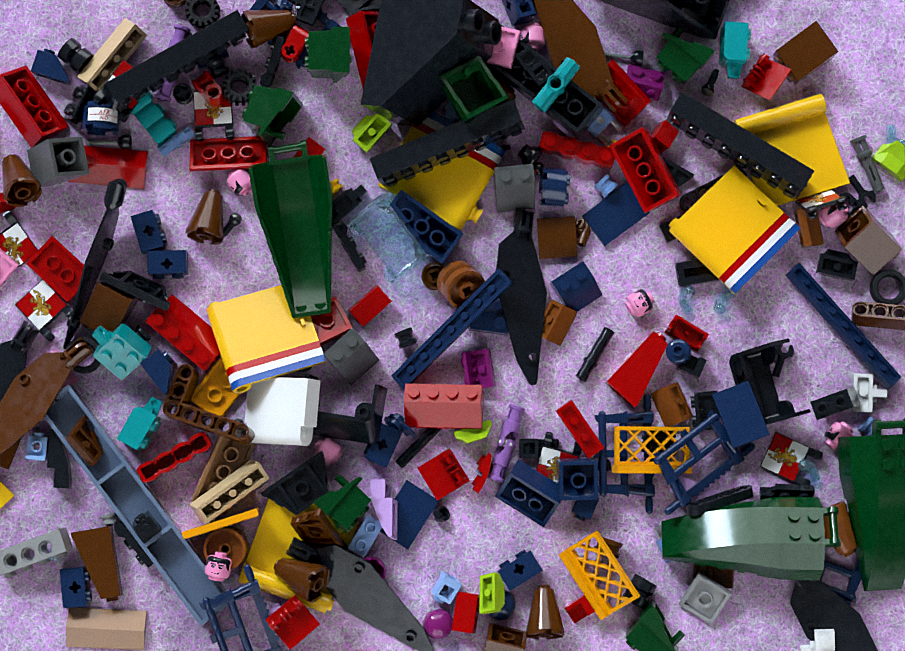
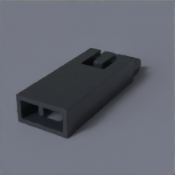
M698 259L675 263L679 287L720 281Z

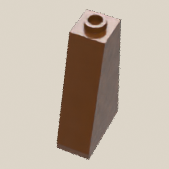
M112 526L72 532L71 537L100 598H106L107 602L119 600L118 596H122L123 592Z

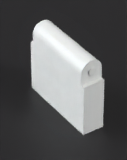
M274 377L251 384V388L247 391L244 422L254 431L255 436L251 443L308 446L312 441L313 427L317 426L320 380Z

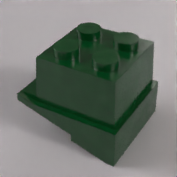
M680 26L671 35L665 32L662 34L661 40L666 45L656 57V66L663 72L669 71L672 74L671 78L679 85L681 82L685 85L699 68L702 69L715 51L697 42L691 44L679 39L680 35L685 31Z
M331 27V30L309 31L308 37H305V49H307L308 56H305L307 72H310L312 78H330L333 80V83H337L342 77H346L350 73V63H352V55H350V27Z
M480 55L439 76L444 84L442 88L460 121L463 120L465 122L508 99Z
M255 85L254 89L249 93V103L247 108L245 107L243 110L242 118L243 122L251 130L258 132L259 137L270 146L276 138L285 139L286 133L281 131L288 122L291 123L303 104L292 91L278 87L271 89Z
M338 474L334 480L342 488L335 492L331 490L314 501L305 511L310 512L321 509L339 535L343 532L347 534L357 524L358 521L355 519H359L370 508L368 504L371 499L357 486L363 479L361 476L348 482L343 476Z
M652 600L640 612L639 618L626 631L625 638L627 639L626 643L633 650L637 648L639 651H678L677 644L685 634L679 630L673 637L671 636L664 623V615L657 603Z

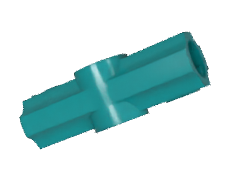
M566 57L556 72L548 77L547 83L534 98L532 104L541 112L546 113L557 97L564 93L565 87L578 72L580 66L571 58ZM554 82L561 83L559 88L551 87Z

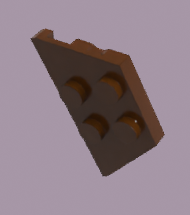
M321 509L292 517L291 526L305 543L316 547L338 545L348 551V546Z

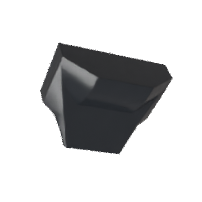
M827 249L825 253L819 255L816 273L837 279L854 281L858 261H854L849 253Z

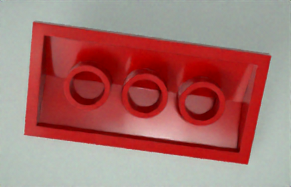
M259 136L234 137L232 140H227V138L204 139L203 142H197L196 139L190 140V172L248 169L251 165L267 162V144Z
M84 146L89 174L68 181L108 186L110 181L120 178L126 181V188L145 189L148 151Z

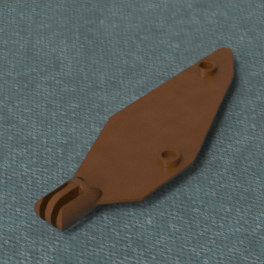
M534 0L553 65L558 69L566 57L574 60L580 66V69L571 80L590 95L600 96L615 113L617 109L606 97L609 96L619 108L623 104L612 92L615 91L625 103L628 99L613 83L596 26L573 0Z
M80 337L63 352L42 354L14 378L0 402V455L44 419L73 368L92 353L83 337Z

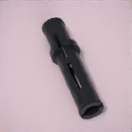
M607 327L603 328L587 357H584V362L575 375L577 378L585 382L587 381L592 370L597 367V362L614 335V331Z

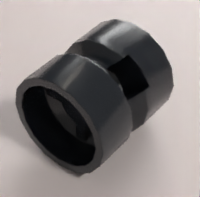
M70 38L61 47L57 57L66 64L70 63V68L79 74L94 54L86 48L82 49V45L74 38Z
M635 574L631 582L640 597L630 603L644 610L649 602L647 597L653 595L657 586ZM626 589L623 596L630 598L632 594L629 589Z

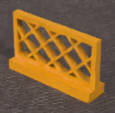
M614 426V465H612V473H662L659 465L649 462L651 459L654 460L655 456L653 454L660 449L666 450L664 445L670 439L674 443L676 442L673 436L677 431L686 429L689 432L690 427ZM620 430H626L631 435L625 443L620 439ZM641 430H644L649 435L644 443L636 437ZM659 431H663L668 436L662 443L654 437ZM633 439L640 445L634 453L627 447ZM651 439L658 445L653 453L646 448V444ZM685 444L684 448H680L684 453V462L689 459L690 452ZM623 449L631 455L626 461H620V452ZM642 449L649 455L645 461H640L636 456ZM675 453L667 458V460L671 458L673 461L669 462L673 470L684 463L678 462L673 457ZM692 467L683 474H692Z
M598 530L558 554L600 620L640 597ZM595 537L599 543L598 549L590 546L591 538ZM575 548L585 549L584 557L579 556ZM589 551L597 553L596 561L588 559ZM601 555L608 557L610 560L609 565L600 563ZM587 563L596 566L595 574L588 571ZM600 567L608 570L607 578L599 575ZM612 571L619 574L620 582L611 579ZM598 580L606 582L605 590L599 588L597 585ZM610 584L619 586L618 594L609 592ZM623 588L629 589L632 597L622 596ZM608 596L617 599L615 607L612 608L608 602Z

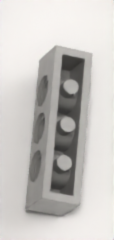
M66 527L0 550V576L4 575V578L16 575L15 571L19 569L24 572L33 569V564L39 563L40 566L51 562L50 558L56 556L59 559L68 556L67 552L74 549ZM48 543L52 546L51 552L47 550ZM31 549L34 551V558L30 557ZM13 556L17 558L16 565L12 561Z

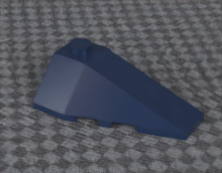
M403 190L399 191L390 204L426 254L440 264H443L463 236V233Z

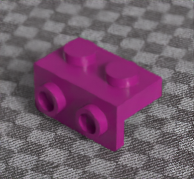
M629 64L626 74L650 100L659 101L665 72Z
M490 348L462 352L461 364L465 371V385H482L483 389L495 387L496 382Z

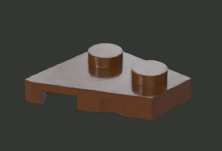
M85 414L80 417L65 439L91 467L97 463L104 452L97 441L95 431H90L86 422L89 418Z

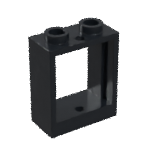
M854 386L810 402L817 420L860 405Z

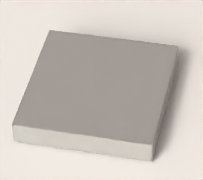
M698 572L678 605L712 625L732 595V591Z

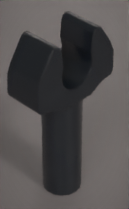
M854 174L848 178L858 193V201L866 208L868 207L864 201L865 196H868L873 203L876 202V195L873 190H864Z
M783 344L776 346L778 358L772 376L780 377L785 359L793 357V345H789L787 353L781 351Z

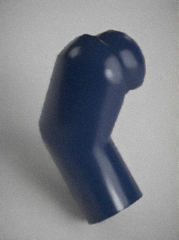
M276 0L275 6L279 10H289L291 12L292 2L288 3V0Z

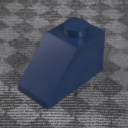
M44 49V51L37 50L31 72L36 76L70 86L71 81L55 52L49 49Z

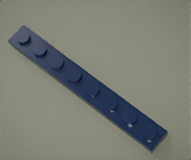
M800 263L785 275L887 390L901 378L899 373Z
M498 268L391 375L401 388L405 390V384H412L513 284L512 280Z

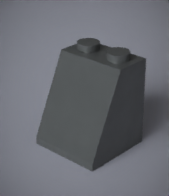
M82 137L47 139L27 150L31 172L40 182L41 187L53 186L89 174Z
M533 164L494 168L493 181L497 213L515 211L516 209H535Z
M353 328L324 353L325 358L351 386L379 361L368 344Z

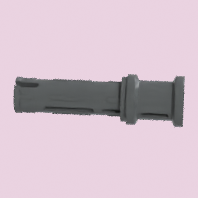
M863 135L851 140L850 143L853 144L857 153L856 158L861 160L875 193L885 189L872 159L873 151L869 149L866 142L867 136ZM869 166H870L871 169H872V172H873V174H874V177H875L876 181H874V179H873V176H872V174H871V171H870V169H869Z

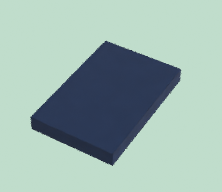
M627 182L583 214L582 218L585 219L591 230L605 247L647 216L650 211L644 213L631 186Z
M749 381L712 394L733 449L770 435Z
M406 480L395 497V500L398 501L397 540L394 541L409 549L439 500L437 501L436 498ZM381 528L380 532L388 537L384 529Z

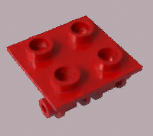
M763 53V55L759 56L756 65L753 64V69H750L749 74L743 79L741 87L771 101L792 70L770 60V57Z
M450 448L417 468L437 501L470 481Z
M296 595L265 619L269 627L275 631L290 650L320 625Z

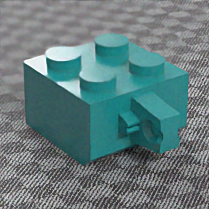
M726 21L720 30L719 64L722 67H726L728 79H739L742 66L750 58V48H747L748 40L750 41L751 29H748V23Z
M121 324L113 332L99 326L92 335L99 344L93 357L120 380H123L147 358L152 348L126 324Z
M151 397L143 408H134L117 439L138 451L147 450L152 441L150 436L153 432L156 433L161 426V422H159L161 418L158 417L163 402Z

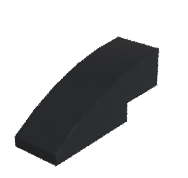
M50 429L47 468L55 469L53 488L72 489L71 466L67 450L55 431Z

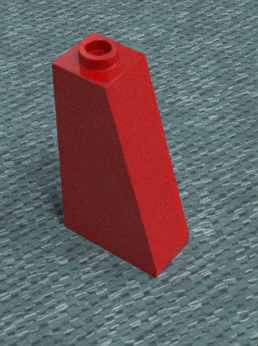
M653 331L605 382L633 409L638 405L668 345L665 342L667 339L660 332L656 333Z

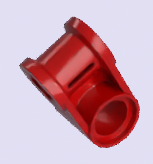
M297 25L293 26L281 49L282 58L287 63L296 62L305 49V37H308V31ZM293 50L294 54L287 55V51Z
M206 69L198 78L190 80L196 91L204 97L209 105L218 107L223 104L224 95L222 89ZM214 93L219 94L217 97H210Z

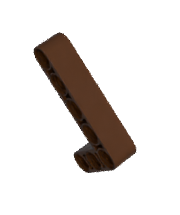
M856 302L852 306L851 320L857 326L905 330V305Z
M182 364L176 372L163 405L164 414L175 421L242 444L251 443L255 435L254 431L247 425L189 405L200 375L198 370L191 365ZM191 371L190 377L185 378L186 373ZM184 388V393L178 396L179 391ZM177 406V411L171 414L172 409ZM194 412L193 419L189 420V415ZM212 418L211 424L206 426V421ZM229 424V429L223 432V427ZM243 430H246L247 433L245 437L240 438V433Z

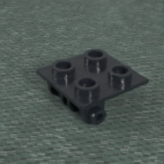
M83 84L75 88L72 94L74 97L72 103H68L64 109V119H71L70 121L74 124L81 122L82 112L78 110H82L80 104L87 105L88 101H91L94 97V90L89 88L90 84Z

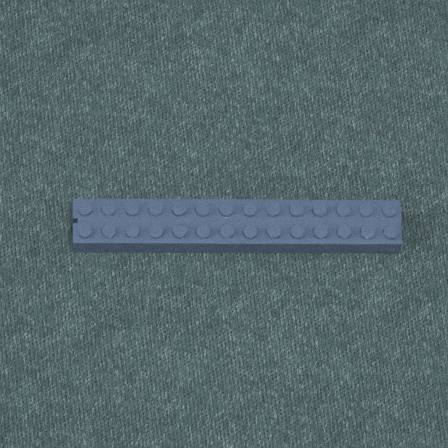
M68 384L60 390L56 397L60 400H54L44 418L199 625H204L209 621L206 610H203L199 603H203L205 597L211 599L226 592L225 588L219 581L208 579V575L205 574L206 563L189 540L183 539L180 528L146 483L141 480L137 471L73 386ZM85 414L89 418L86 421L90 431H95L97 441L104 452L97 463L91 467L65 439L80 417ZM149 511L160 525L161 531L147 542H144L133 528L132 522H134L135 517L139 514ZM228 604L213 608L215 614L217 615L224 610Z

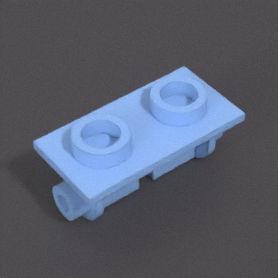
M367 515L348 549L365 558L382 528L380 522Z

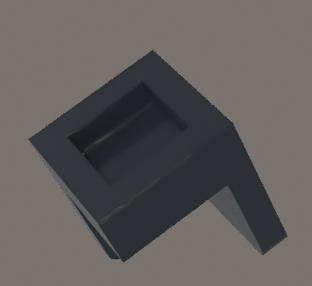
M691 355L689 361L684 365H678L676 370L697 379L700 377L707 360Z

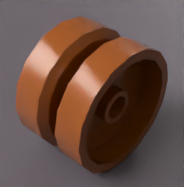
M454 261L446 265L439 273L437 287L441 295L453 307L458 309L485 280L471 264L465 261Z
M226 526L212 531L206 538L203 545L204 556L207 561V557L215 555L216 551L226 553L227 558L232 560L231 569H234L247 559L250 543L246 534L241 529ZM224 545H227L229 547L228 552L224 551Z

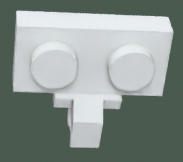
M853 373V386L860 405L853 407L852 412L872 413L873 402H877V398H887V390L877 389V385H873V374Z
M814 629V641H810V644L800 645V651H835L834 629Z

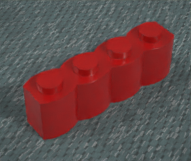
M550 131L542 133L539 148L545 154H557L563 159H575L582 164H594L601 169H611L614 164L615 156L610 147H598L588 141L579 142L573 137H561Z
M197 433L188 442H181L175 445L171 451L159 454L154 461L144 462L137 468V472L143 482H154L163 473H170L180 464L192 461L196 455L208 452L214 444L208 433Z

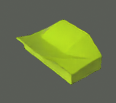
M377 113L375 115H366L352 130L354 136L352 141L365 153H368L388 132L392 124Z
M898 140L890 144H882L873 155V161L902 182L905 178V145Z
M491 420L483 422L482 429H461L454 432L455 439L465 444H470L486 438L492 429Z
M493 572L481 575L480 614L500 612L505 604V585L500 574Z

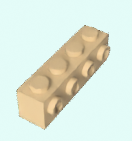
M124 18L77 77L85 84H90L89 88L98 92L123 59L125 61L128 60L146 38L147 34L135 23Z
M251 459L189 505L198 519L207 524L215 520L224 511L230 509L233 504L245 498L255 488L260 487L269 477L261 464Z

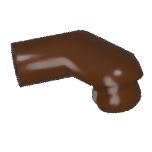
M578 218L575 221L576 230L579 234L577 245L585 247L591 229L585 219Z

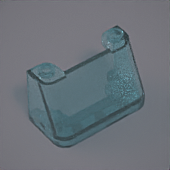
M389 192L378 196L352 218L347 225L353 236L364 237L386 265L384 268L385 279L395 284L431 256L426 254L390 206L396 195Z

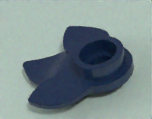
M395 413L390 414L388 417L385 416L384 421L386 425L397 431L401 430L405 436L411 435L414 438L416 437L415 432L405 424V419L400 414Z

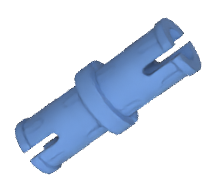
M187 126L178 134L171 135V138L158 146L157 149L163 157H166L176 148L180 149L182 144L194 137L195 134Z

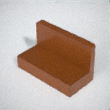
M802 208L796 209L794 215L796 224L801 228L798 231L801 249L824 244L819 217L810 220Z
M551 299L544 314L542 338L561 346L577 315V311Z
M678 382L651 393L665 427H671L692 418L693 415Z

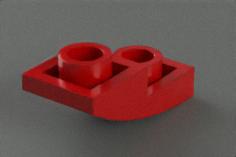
M489 453L486 456L482 454L476 463L479 465L477 470L483 473L482 476L477 475L471 483L474 486L472 490L478 494L489 474L491 465V454Z

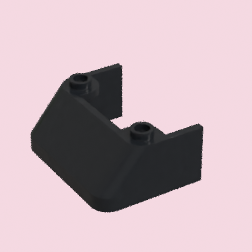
M789 338L733 354L729 360L735 385L749 381L766 425L811 413L810 409L795 413L790 401H779L769 364L775 363L778 358L776 346L790 342Z
M305 374V378L319 379L313 375ZM375 384L372 403L359 404L356 407L354 417L319 411V401L317 426L313 427V435L365 444L375 443L380 436L388 388Z

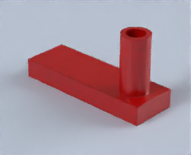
M572 400L555 410L587 459L604 449V446Z

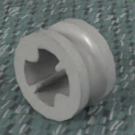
M111 513L100 516V519L103 520L102 526L114 524L118 521L116 519L117 514Z

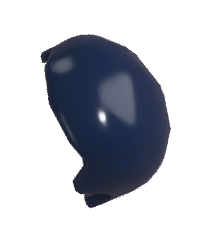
M505 590V604L500 612L490 613L491 618L498 621L506 620L513 614L516 608L513 594Z

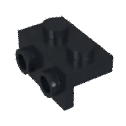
M717 391L694 392V396L690 397L691 408H695L696 416H692L693 427L707 419V415L711 410H713V413L719 414L712 394L717 393ZM709 426V427L706 428L705 430H713V429H712L711 426Z

